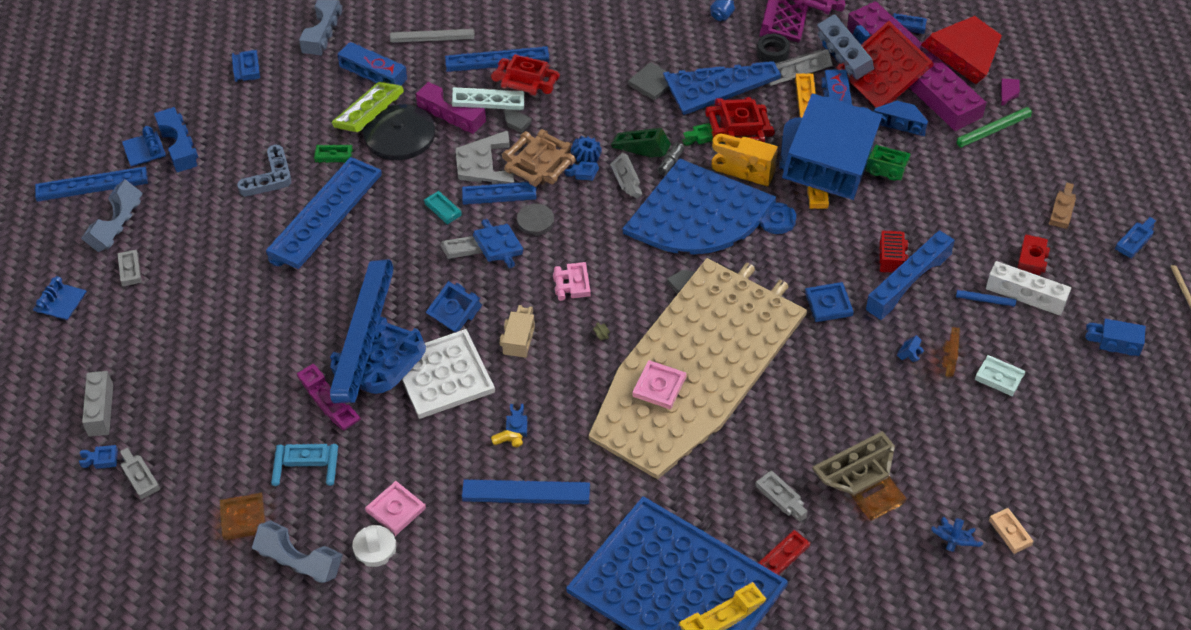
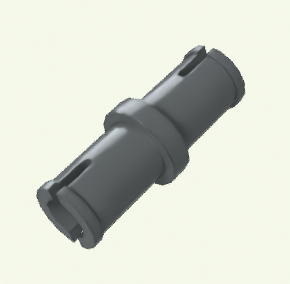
M676 142L670 152L665 154L663 162L657 168L661 175L664 173V176H666L672 166L677 163L679 156L685 150L681 143L678 145V142Z

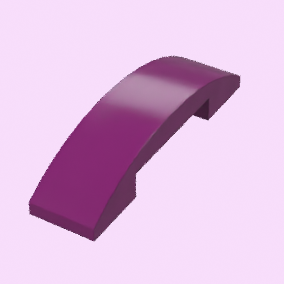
M314 363L297 373V377L312 399L340 429L344 431L361 420L349 404H334L331 401V387Z

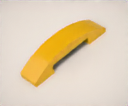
M752 582L736 591L733 598L702 615L698 612L679 622V626L682 630H726L755 611L766 601V598Z

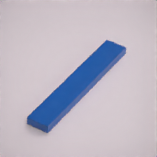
M548 47L445 56L446 71L496 68L502 58L511 60L514 54L549 63Z
M145 166L35 184V198L37 201L112 190L125 179L133 186L148 184L147 169Z
M463 481L462 502L589 504L590 482Z

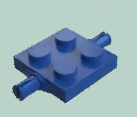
M488 219L482 220L481 224L484 229L475 230L473 237L488 262L503 260L508 268L514 267L515 262L512 260V257L522 255L524 249L510 226L504 224L493 227Z

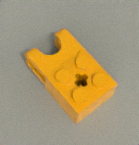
M718 134L713 138V150L717 152L711 161L713 170L769 186L776 170L778 146L747 137L740 139L726 134Z

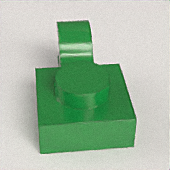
M710 123L694 126L692 131L684 132L683 136L685 139H682L684 146H689L695 141L698 144L713 141V130Z

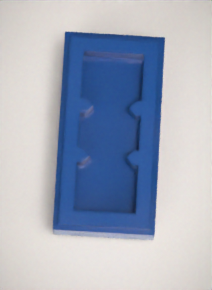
M893 13V17L909 32L925 33L927 18Z

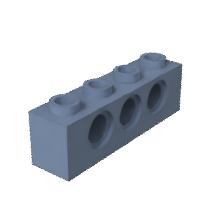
M835 14L817 24L819 39L827 43L828 50L836 54L837 61L845 65V70L849 75H853L857 80L874 69L872 58Z

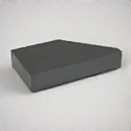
M503 109L507 127L522 133L532 123V118L513 109Z
M682 270L667 278V283L678 294L695 272Z

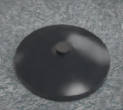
M408 104L387 106V109L381 111L374 120L364 126V140L368 149L378 157L387 160L411 159L422 154L432 145L435 139V125L432 117L425 110L417 106Z

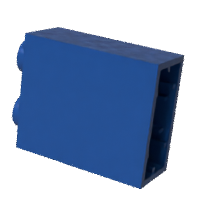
M812 93L790 147L782 178L854 200L876 139L882 114L872 112L865 107H856L839 102L832 97H823Z

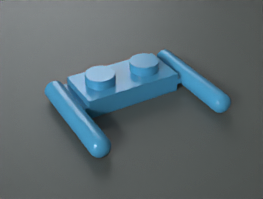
M277 445L271 484L273 486L280 484L282 465L286 467L327 466L328 464L326 484L329 486L334 485L338 445Z

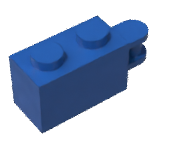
M1105 319L1103 325L1088 323L1086 325L1088 332L1085 334V338L1089 341L1099 342V349L1140 356L1145 344L1146 326Z

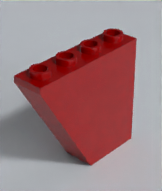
M972 16L932 33L921 43V46L977 85L987 76L1002 35L976 16Z

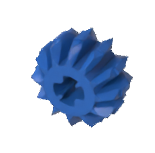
M580 136L579 139L575 138L570 151L576 158L577 163L581 161L597 163L601 156L602 148L600 147V142H596L595 138L591 139L589 136L586 138Z

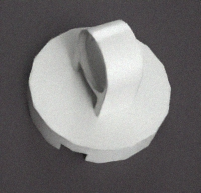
M371 525L363 528L356 534L352 548L358 561L360 560L368 567H378L386 564L389 561L388 559L395 554L396 540L388 528L380 525Z

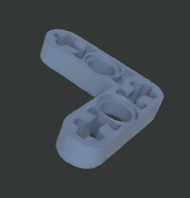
M272 145L267 149L272 172L244 178L238 182V190L242 196L288 187L291 184V176L282 146ZM274 153H278L279 157L275 158ZM278 164L284 165L281 168H275V166ZM263 181H268V182H269V183L266 184V185H261V184H260V183L263 182Z

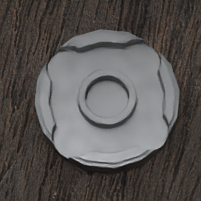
M530 204L523 207L517 214V225L525 234L529 235L530 233L533 236L546 234L553 227L554 214L545 205Z

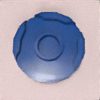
M775 202L767 215L762 219L760 226L772 234L787 233L796 225V213L792 207L791 209L787 207V204Z

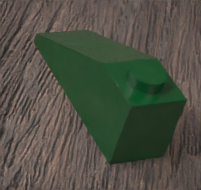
M662 128L617 133L611 143L613 148L649 158L665 156L671 145Z

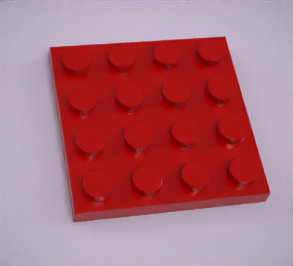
M888 21L861 45L872 58L874 69L857 80L848 73L847 77L848 81L877 108L892 103L933 67L934 63L895 25ZM842 63L836 68L837 70H845V65Z

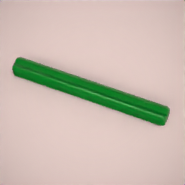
M1025 107L957 138L956 144L959 147H964L1031 117L1032 110L1029 107Z

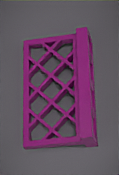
M767 0L759 36L780 34L786 37L787 40L800 43L808 6L797 4V0H792L795 3L794 5L788 3L790 0ZM783 3L786 8L781 9L778 5ZM799 8L802 12L797 13L794 9ZM790 11L792 16L788 17L785 12ZM781 15L784 19L778 20L776 16ZM797 19L799 24L795 25L792 20ZM787 22L790 27L785 28L783 23ZM778 26L781 30H774L772 27ZM794 30L798 36L792 35L790 31Z

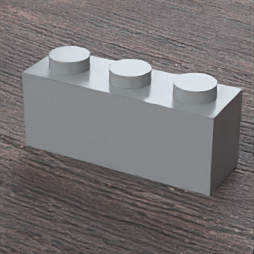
M108 371L87 373L82 423L88 437L109 435L113 383Z

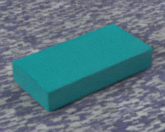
M440 191L424 199L425 205L447 225L462 216V211Z

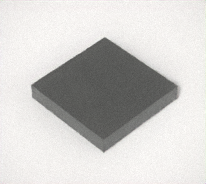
M650 62L628 80V85L655 101L669 89L663 77V72L667 71Z

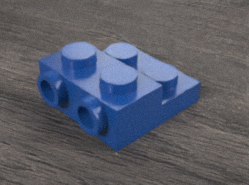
M448 281L426 313L456 333L460 331L468 319L471 321L482 304L479 302L480 298L473 292L468 294L465 292L466 289L459 283L454 285Z

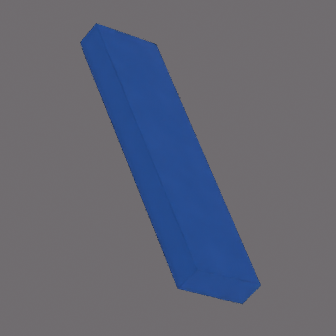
M529 182L462 187L463 205L537 199L536 187L530 185Z

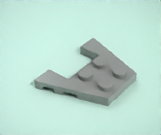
M508 131L456 148L458 179L479 183L489 181L492 184L514 183L513 173L509 174L505 171L494 172L491 149L510 148Z

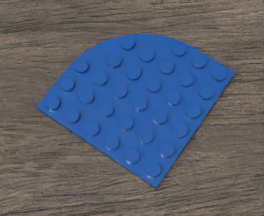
M679 159L623 227V234L672 253H678L679 251L690 252V254L712 253L731 247L734 242L749 236L773 207V204L776 202V196Z

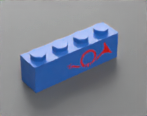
M349 42L338 53L340 67L375 83L383 82L402 85L408 79L406 66L352 42Z
M825 70V76L821 78V87L825 88L823 90V97H832L839 102L852 105L846 70Z

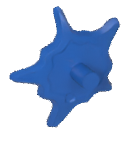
M942 517V526L937 528L931 527L932 532L948 542L946 549L954 552L956 545L981 547L983 545L982 541H975L974 537L971 536L975 532V528H971L968 531L962 530L964 523L962 519L956 518L954 526H952L945 517Z

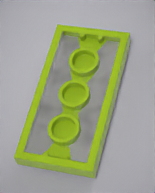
M378 82L332 121L334 128L353 132L361 131L367 123L374 120L381 111L387 109L389 104L399 98L404 92L401 85Z

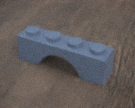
M317 0L315 11L317 19L321 22L314 27L304 29L299 39L302 53L322 55L324 49L327 48L328 39L332 37L333 28L337 25L338 16L342 14V5H340L339 0Z
M126 179L120 182L108 197L113 207L112 220H96L89 225L81 239L98 252L105 248L108 250L114 243V236H117L123 230L122 224L126 223L132 216L130 213L132 209H135L141 201L139 199L143 193Z
M272 521L259 524L252 549L259 551L260 555L272 557L279 564L289 565L295 568L296 572L308 574L320 583H326L336 578L343 554L326 546L315 549L310 555L300 553L293 547L289 539L288 529Z

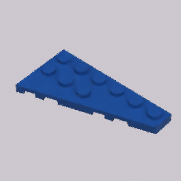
M774 61L752 63L751 66L743 67L741 65H734L733 68L722 66L701 68L692 72H685V70L672 74L663 72V77L682 114L686 115L715 104L716 98L726 100L781 79V74Z

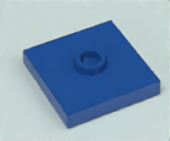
M843 282L805 288V295L815 322L853 316L854 311Z

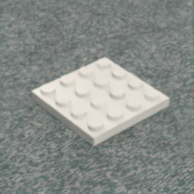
M467 329L426 342L425 354L402 379L419 419L495 393V387Z

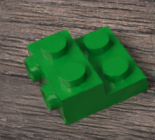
M875 145L868 158L865 172H869L874 176H885L893 181H901L911 154Z

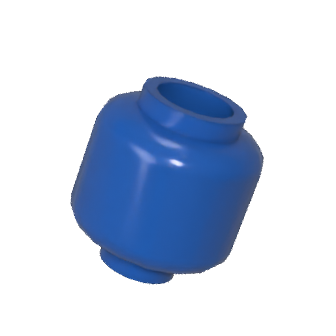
M715 0L710 6L711 16L717 21H726L735 11L734 1Z

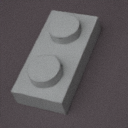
M137 249L118 253L122 286L142 283Z

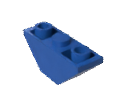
M895 101L875 108L874 112L882 114L881 126L925 136L928 121L915 105Z

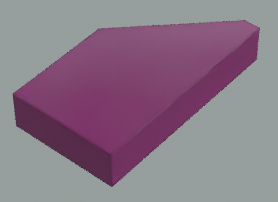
M1001 79V105L1004 106L1008 101L1019 96L1020 81L1018 79Z

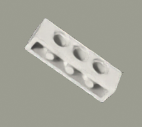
M996 261L990 272L986 289L1061 316L1071 287Z

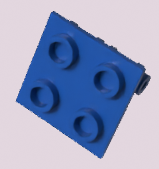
M145 126L142 130V136L122 141L130 166L166 156L157 131L153 132L151 127Z
M55 276V278L51 279L49 286L45 287L42 296L37 299L33 311L68 320L87 291L62 284V278Z

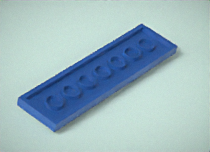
M350 157L266 249L267 256L299 269L381 177V169Z

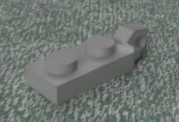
M622 152L610 165L621 189L638 199L643 195L638 187L640 184L639 178L628 155Z
M128 448L120 451L125 461L121 463V467L141 500L160 490L158 483L141 456L136 455L133 457Z
M772 470L756 481V487L788 516L792 514L799 522L807 518V510L803 507L801 497Z

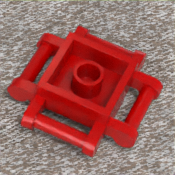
M514 54L511 60L502 58L499 61L498 68L492 72L491 78L495 82L502 80L501 88L507 89L508 87L536 96L538 89H541L545 94H550L560 74L555 70L549 69L550 65H548V62ZM545 77L549 78L547 82L543 81Z
M751 97L735 100L716 98L715 106L705 109L706 117L709 118L713 130V138L718 134H726L733 137L756 135V137L747 138L765 143V136L771 137L775 134V130L767 116L766 106L763 104L757 105L756 101L752 100ZM715 115H720L721 128H719Z

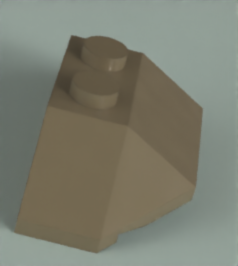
M882 431L813 466L812 469L825 485L855 495L889 477L895 445Z

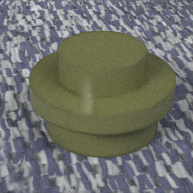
M597 322L596 326L592 328L600 341L609 339L608 334L610 331L604 323L600 325Z

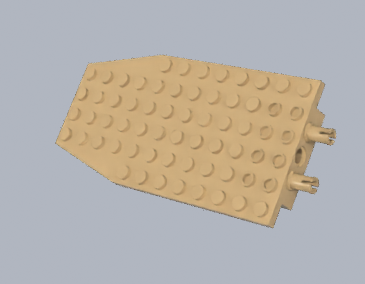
M706 258L618 368L590 431L589 440L652 477L659 479L678 464L677 461L684 456H688L692 449L700 443H704L712 433H716L722 428L806 316L807 310L781 297L788 289V284L785 281L780 285L782 280H778L770 291L749 280V277L755 272L753 265L749 266V263H745L737 274ZM648 360L686 372V379L671 410L633 397L632 392Z

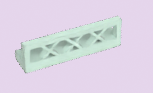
M453 87L452 106L524 110V91Z

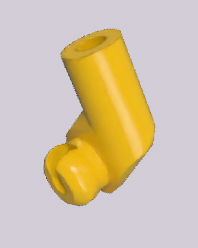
M505 430L491 436L494 445L506 441H511L513 447H520L523 444V437L517 432Z

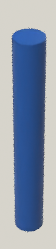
M957 290L956 292L957 298L1013 307L1016 305V299L962 290Z

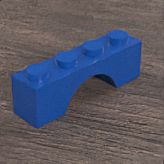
M175 107L154 113L162 137H170L177 140L168 148L176 172L197 167L196 159L199 158L196 148L192 149L194 146L191 136L187 137L189 133L186 124L182 125L184 120L181 113L177 114Z

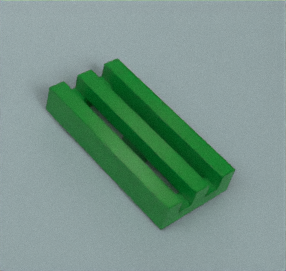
M316 145L314 160L315 162L346 163L352 157L353 147L352 145Z

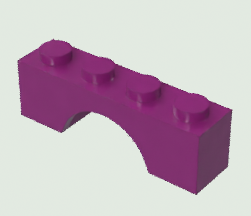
M429 81L416 93L417 107L460 127L464 131L474 134L486 122L484 108L452 106L444 101L443 89Z

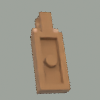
M1066 183L1064 192L1059 191L1057 193L1049 225L1068 229L1076 200V195L1071 194L1074 184Z

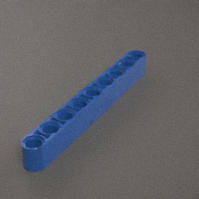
M389 259L370 261L330 389V398L334 404L353 403L356 401L393 275V264Z

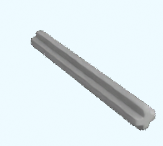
M474 29L390 33V41L392 43L474 39L475 37Z

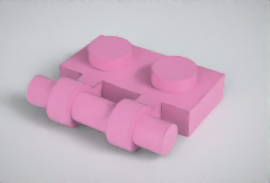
M586 262L567 264V270H561L559 266L554 267L553 280L556 282L554 289L558 300H565L566 293H571V299L591 297ZM569 279V283L563 284L564 280Z

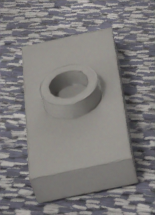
M473 236L441 242V247L448 259L483 253Z

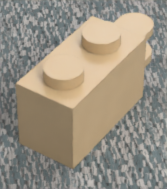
M519 305L517 312H511L509 319L505 320V334H501L500 346L503 347L504 355L527 357L535 328L534 315H532L533 307L524 308L522 305Z

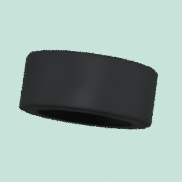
M780 34L764 35L757 43V57L761 62L774 61L776 64L785 61L789 57L790 44L786 37ZM774 46L782 49V51L773 53L766 51L764 48Z

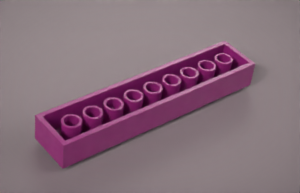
M875 1L849 13L847 29L851 34H853L856 26L862 25L872 36L886 22L890 21L934 63V66L909 88L954 131L983 118L986 101L938 57L922 47L921 42L878 2Z

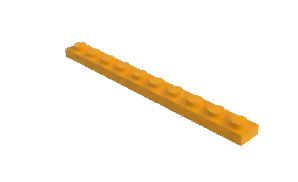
M796 73L795 83L799 118H802L812 93L816 94L813 74ZM807 186L809 208L828 209V192Z

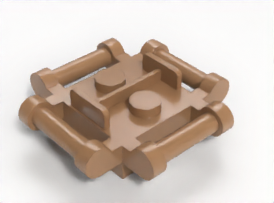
M543 129L538 132L535 138L530 133L524 131L520 135V139L509 150H505L502 153L503 159L508 162L504 168L505 172L513 173L529 181L530 185L534 187L539 183L543 185L545 182L554 184L558 180L557 177L569 165H573L576 162V158L569 154L572 146L571 143L563 142L549 135ZM525 143L528 144L517 156H514Z

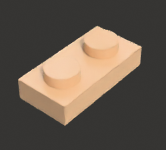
M1009 508L990 516V523L1013 554L1032 546V538Z

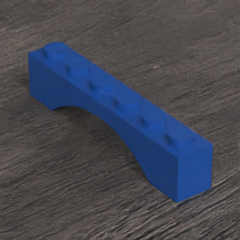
M939 230L868 295L866 310L882 320L894 309L908 288L923 273L932 267L940 266L952 255L955 240Z

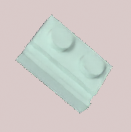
M987 355L976 374L975 380L1013 396L1024 377L1025 371Z

